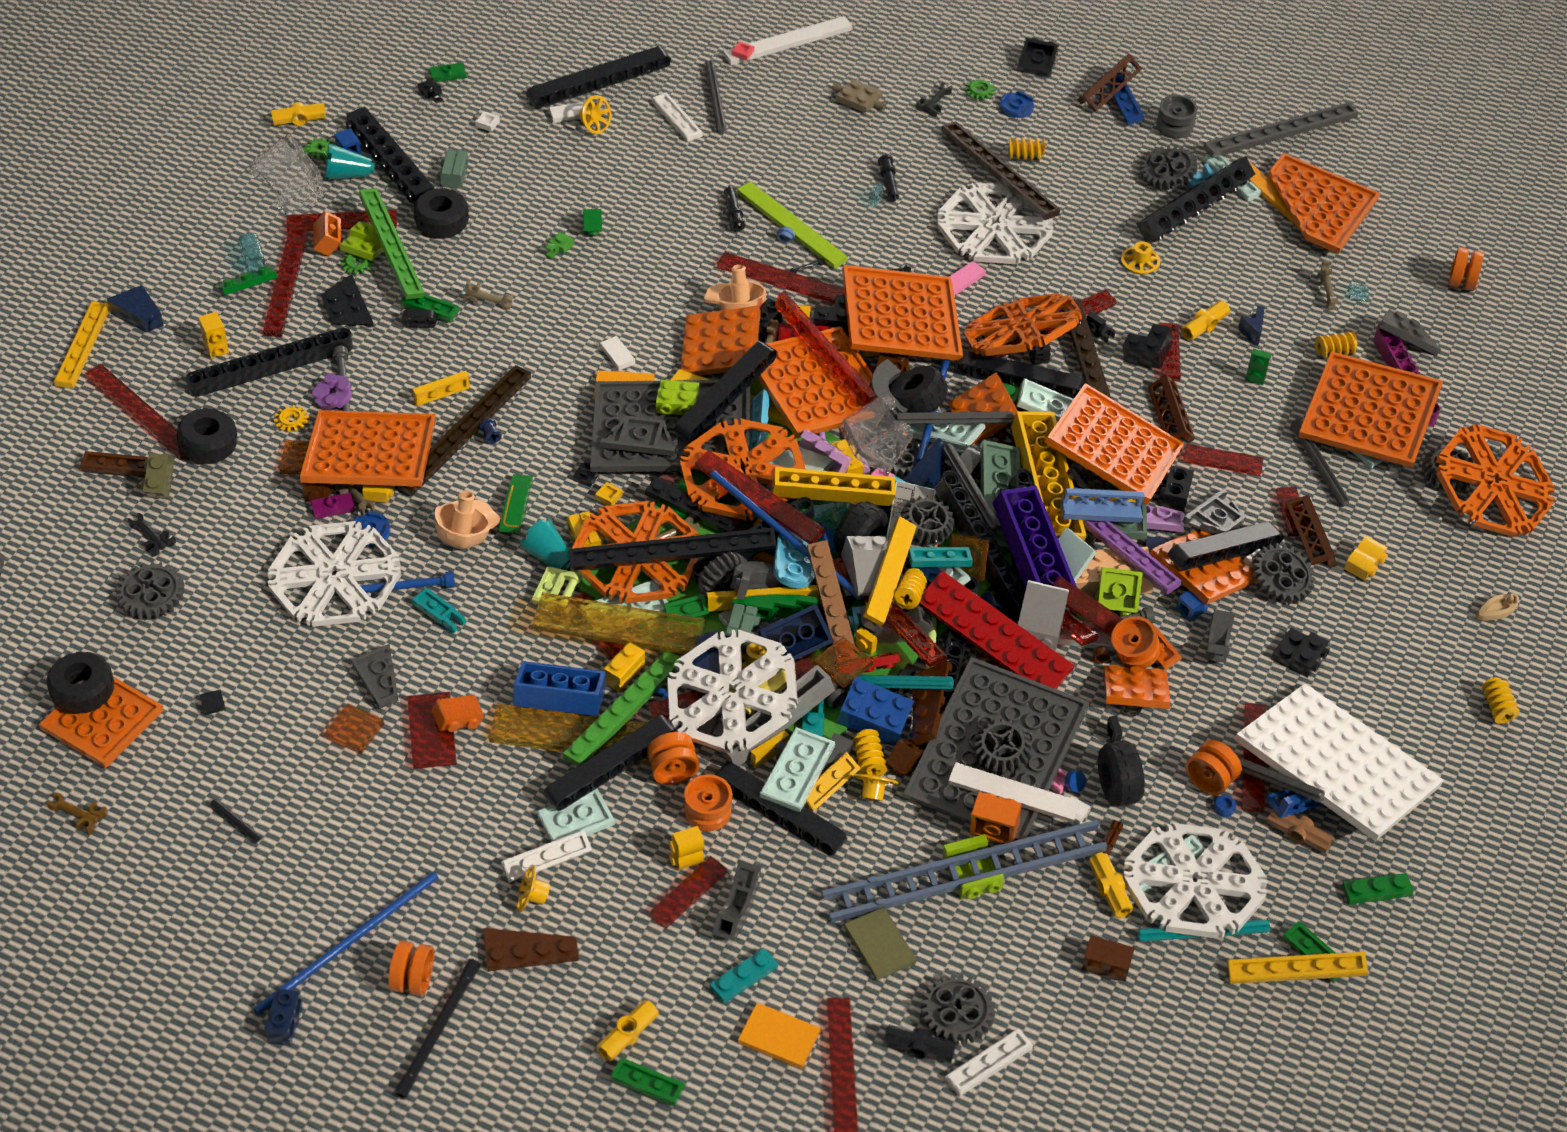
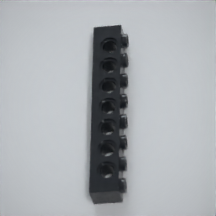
M365 106L346 114L347 129H352L356 137L363 144L365 151H369L373 160L380 164L382 171H386L390 180L397 184L399 191L406 195L409 202L415 204L417 199L426 191L434 189L431 182Z
M1244 156L1233 161L1137 222L1136 225L1146 242L1151 240L1156 242L1162 239L1165 232L1167 234L1176 230V225L1179 224L1181 226L1187 223L1190 216L1192 218L1202 213L1201 209L1204 208L1206 210L1212 207L1215 200L1219 202L1226 198V193L1231 194L1239 189V185L1244 186L1251 182L1250 178L1256 174L1248 158Z

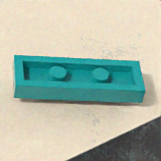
M969 547L909 548L908 551L911 567H972L973 563Z
M763 948L711 982L710 989L725 1004L776 970L778 962Z

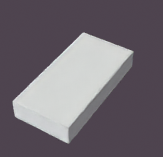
M584 102L549 107L553 123L580 119L579 113Z
M617 336L600 342L601 349L618 371L635 364L634 357Z

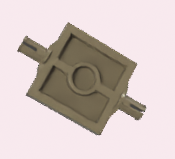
M853 79L846 86L836 83L832 86V90L839 92L836 95V101L866 113L873 107L883 111L886 108V103L878 101L882 98L883 91L864 84L859 80Z

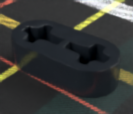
M406 309L402 312L401 323L409 328H433L437 324L438 316L432 310Z

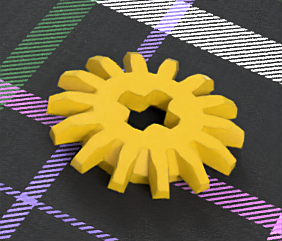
M293 405L292 408L285 406L284 410L279 409L280 414L275 413L274 415L277 417V419H274V422L277 423L275 424L276 427H281L280 430L282 431L288 427V432L292 428L298 431L297 426L304 428L303 424H308L307 419L309 415H306L307 410L301 412L303 407L295 408L296 405ZM291 416H294V418L297 420L289 422L288 419H290Z

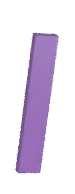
M1083 520L1084 528L1135 570L1143 572V576L1164 594L1168 595L1181 586L1182 580L1110 521Z

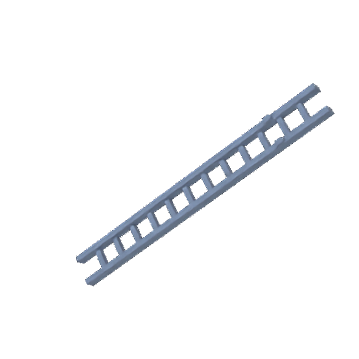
M1094 820L877 877L875 875L866 880L823 890L822 898L824 901L840 896L843 897L846 909L829 913L830 922L834 923L868 914L883 907L887 909L961 889L962 884L994 875L1003 874L1004 878L1100 852H1106L1108 846L1106 842L1090 846L1086 845L1085 839L1081 834L1098 830V821ZM1075 836L1079 849L1065 852L1060 839ZM1054 841L1058 854L1044 857L1039 845ZM1033 847L1037 859L1023 863L1018 850ZM1012 852L1016 865L1002 868L998 855ZM991 857L995 870L981 874L976 861ZM970 863L974 876L959 879L955 866ZM949 868L953 881L938 885L934 872ZM928 874L932 887L917 890L913 877ZM906 879L910 892L896 896L891 883ZM885 885L889 898L877 899L874 902L870 889ZM864 890L868 903L853 907L849 894Z

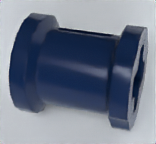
M486 418L479 424V429L481 432H484L486 443L494 444L501 439L502 434L496 429V421L494 419Z

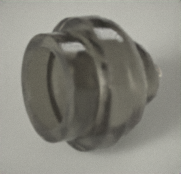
M1121 705L1122 711L1128 716H1137L1142 711V707Z

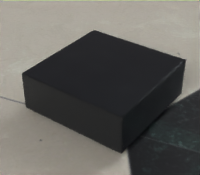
M221 689L200 694L204 715L226 710Z
M1116 715L1109 716L1106 731L1110 742L1121 741L1123 732Z

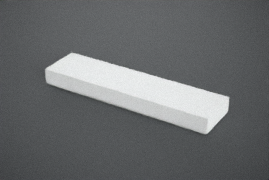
M667 92L652 98V104L687 142L702 137V131Z
M582 830L503 860L501 864L508 882L511 883L523 878L526 870L532 864L536 866L537 873L592 852V848L585 831Z
M1018 1028L947 1074L945 1080L960 1097L1032 1050L1033 1044Z

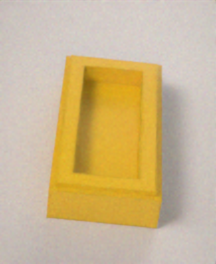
M784 730L751 750V765L756 769L775 757L778 743L780 741L787 743L789 734Z

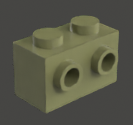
M149 453L148 459L145 460L144 469L146 475L142 479L141 489L149 498L169 499L175 462L170 455Z

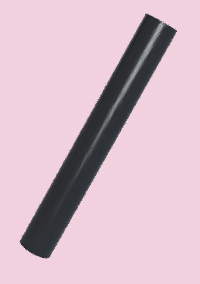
M1070 468L1067 471V474L1080 489H1090L1074 468Z
M217 799L211 801V807L255 843L261 840L262 836L220 801Z

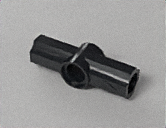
M888 1024L883 1045L907 1051L908 1055L916 1059L930 1057L951 1063L956 1042L935 1037L924 1028L909 1030Z

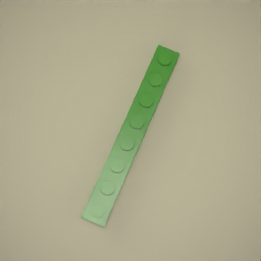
M378 189L359 190L360 200L405 300L423 298L424 290Z
M666 650L563 753V759L576 767L588 761L668 681V678H670L669 673H676L678 671L675 669L674 664L678 663L677 660L681 657Z

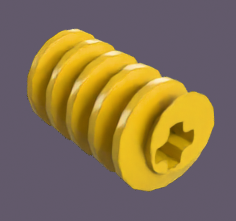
M1009 137L1008 154L1010 159L1013 158L1014 154H1016L1017 160H1019L1021 155H1023L1024 160L1027 159L1028 155H1030L1031 160L1037 155L1038 161L1044 156L1045 138L1042 139L1041 143L1038 138L1035 139L1034 143L1031 138H1028L1026 143L1024 137L1021 138L1020 142L1017 137H1014L1013 142Z
M1353 331L1351 333L1345 332L1344 334L1338 333L1337 335L1331 334L1330 336L1327 334L1323 336L1318 335L1315 338V351L1318 355L1321 354L1324 359L1327 358L1328 354L1330 355L1331 351L1340 354L1343 352L1347 356L1349 350L1351 355L1356 353L1357 338Z
M908 569L904 573L894 594L895 601L905 609L916 608L927 587V579L920 569Z
M1495 677L1486 680L1482 685V690L1495 723L1505 724L1518 717L1520 710L1514 701L1515 698L1512 695L1511 688H1509V682Z
M865 729L854 736L853 743L858 765L861 768L860 774L880 777L887 772V767L883 758L881 741L878 737L879 733L873 729Z

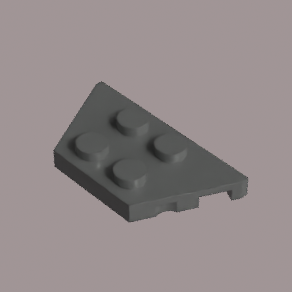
M1389 309L1386 312L1379 328L1436 356L1440 353L1441 348L1420 326L1417 320L1413 318L1410 320L1399 311L1394 312Z
M625 416L618 425L610 430L611 434L606 439L602 438L600 440V447L675 456V448L672 445L665 420Z
M1223 488L1188 513L1182 522L1216 535L1235 530L1244 523L1246 516L1238 508L1234 500L1230 502L1226 496L1228 491Z

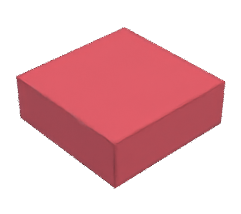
M739 41L732 50V56L747 61L754 52V46Z

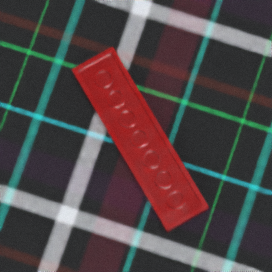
M943 570L924 591L918 604L1010 672L1057 689L1073 671L1074 664Z

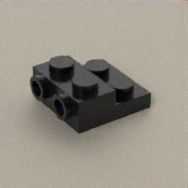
M1026 38L1017 70L1051 77L1059 51V44H1055L1052 41H1040L1036 38Z
M1290 628L1272 653L1271 659L1308 678L1312 671L1316 672L1318 670L1321 658L1325 659L1329 654V641L1313 632H1310L1307 636Z

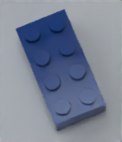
M522 661L514 682L513 706L598 716L605 694L606 671Z

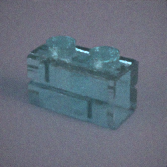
M257 233L238 237L247 272L253 273L258 271L259 268L264 267V256Z

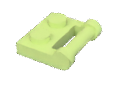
M547 566L531 599L533 604L553 608L563 613L566 612L569 599L576 585L580 583L582 576L576 572ZM565 580H569L561 599L556 600Z

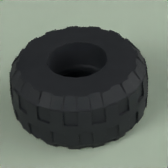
M434 188L433 190H428L414 204L416 226L422 233L432 238L445 239L454 237L468 224L469 209L467 201L461 194L452 189Z
M921 365L905 371L896 378L895 382L891 385L890 392L903 407L908 409L907 413H931L944 402L948 386L938 369L932 366Z
M203 408L193 410L185 415L178 424L177 443L179 450L190 460L200 462L201 464H213L222 461L234 452L237 445L235 422L229 415L218 409Z
M869 501L856 503L851 507L839 523L834 536L837 552L839 554L842 553L847 536L884 537L888 527L886 512Z
M79 651L65 655L50 668L46 679L50 698L56 707L73 714L89 713L92 710H97L109 700L114 690V678L108 662L103 657L91 652ZM79 681H86L82 684L75 685V683Z
M1126 740L1104 744L1098 752L1097 762L1099 780L1106 800L1117 807L1138 803L1143 798L1145 792L1144 770L1138 750L1132 743Z

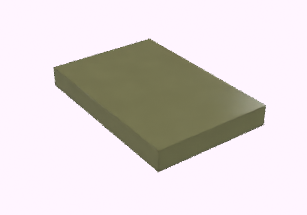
M885 907L844 924V929L876 981L916 964V957Z

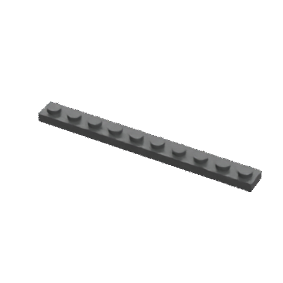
M1350 102L1210 140L1204 142L1203 148L1212 158L1354 119L1357 118L1359 112Z

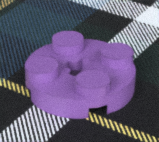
M330 373L318 383L312 391V395L321 409L332 410L331 408L335 407L339 409L351 399L352 386L344 376Z

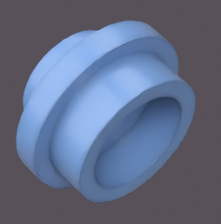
M781 227L777 231V237L781 242L790 243L795 238V233L789 227Z

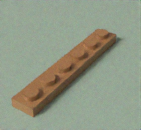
M828 541L808 544L807 550L826 623L834 640L832 646L837 663L857 660L858 655Z

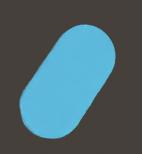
M788 530L805 546L815 543L804 532ZM778 535L774 555V576L779 582L791 588L801 589L810 586L814 580L811 561L781 535Z

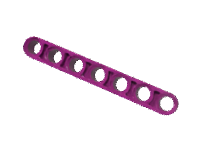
M1379 323L1373 341L1386 365L1420 374L1401 339L1379 328L1381 324ZM1437 402L1428 427L1436 424L1440 412V406Z

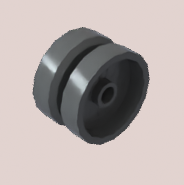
M1169 95L1161 100L1156 122L1158 130L1172 138L1189 136L1194 130L1198 110L1197 104L1191 98L1183 95Z

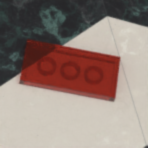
M450 691L407 696L413 769L457 765L454 732H449L448 730L439 731L438 724H436L435 717L432 714L436 700H441L442 698L449 699L451 697Z

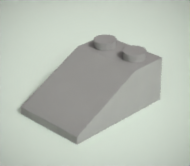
M846 537L841 557L857 596L871 595L888 545L885 537Z
M1028 580L1018 625L1056 651L1069 590Z

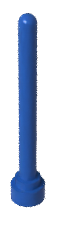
M454 571L445 572V574H441V577L397 581L393 590L434 585L453 588L455 587ZM386 583L360 586L366 593L380 592Z

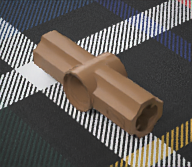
M1272 809L1266 823L1287 833L1290 841L1300 845L1305 843L1324 854L1328 852L1335 838L1315 827L1313 821L1304 815L1297 817L1289 815L1280 818L1276 811Z

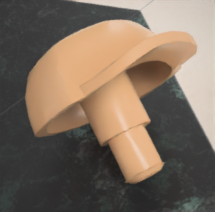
M735 265L731 268L733 279L730 283L715 284L709 287L705 294L704 302L717 304L720 310L758 305L760 308L766 301L767 294L764 286L760 283L749 282L746 278L745 266Z
M462 491L459 493L458 501L436 508L434 525L442 542L458 549H467L482 543L488 536L489 530L500 523L501 517L487 503L474 500L475 496L473 493Z

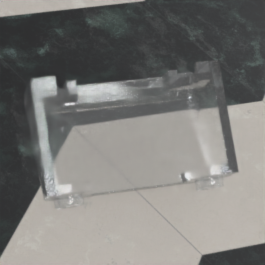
M290 134L281 137L251 164L250 172L252 176L258 180L263 178L276 193V206L279 209L281 208L285 214L325 199L319 169Z
M887 394L877 397L845 418L839 427L853 455L859 461L889 474L914 435L907 423L903 421L899 423L893 417L890 409L894 410L896 408L895 399Z

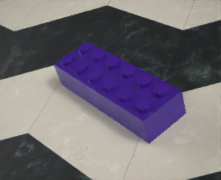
M1037 486L1000 491L992 504L1025 589L1028 580L1068 589L1069 593L1066 604H1070L1079 591Z

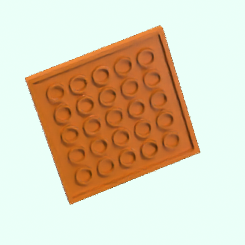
M843 265L842 276L850 349L958 360L963 357L952 277Z
M841 326L767 343V345L777 351V356L773 363L758 377V380L763 388L768 391L770 399L795 438H801L804 430H809L816 434L887 416L885 413L878 416L871 407L867 391L873 374L858 351L850 349L849 338ZM745 348L742 352V355H744L750 348Z
M1331 351L1299 431V437L1413 468L1441 391L1443 380Z
M1086 383L1045 440V443L1052 449L1063 453L1069 459L1084 466L1085 469L1112 483L1121 491L1144 492L1145 498L1143 503L1146 505L1151 500L1185 444Z
M319 410L301 470L300 483L422 487L436 423V414Z

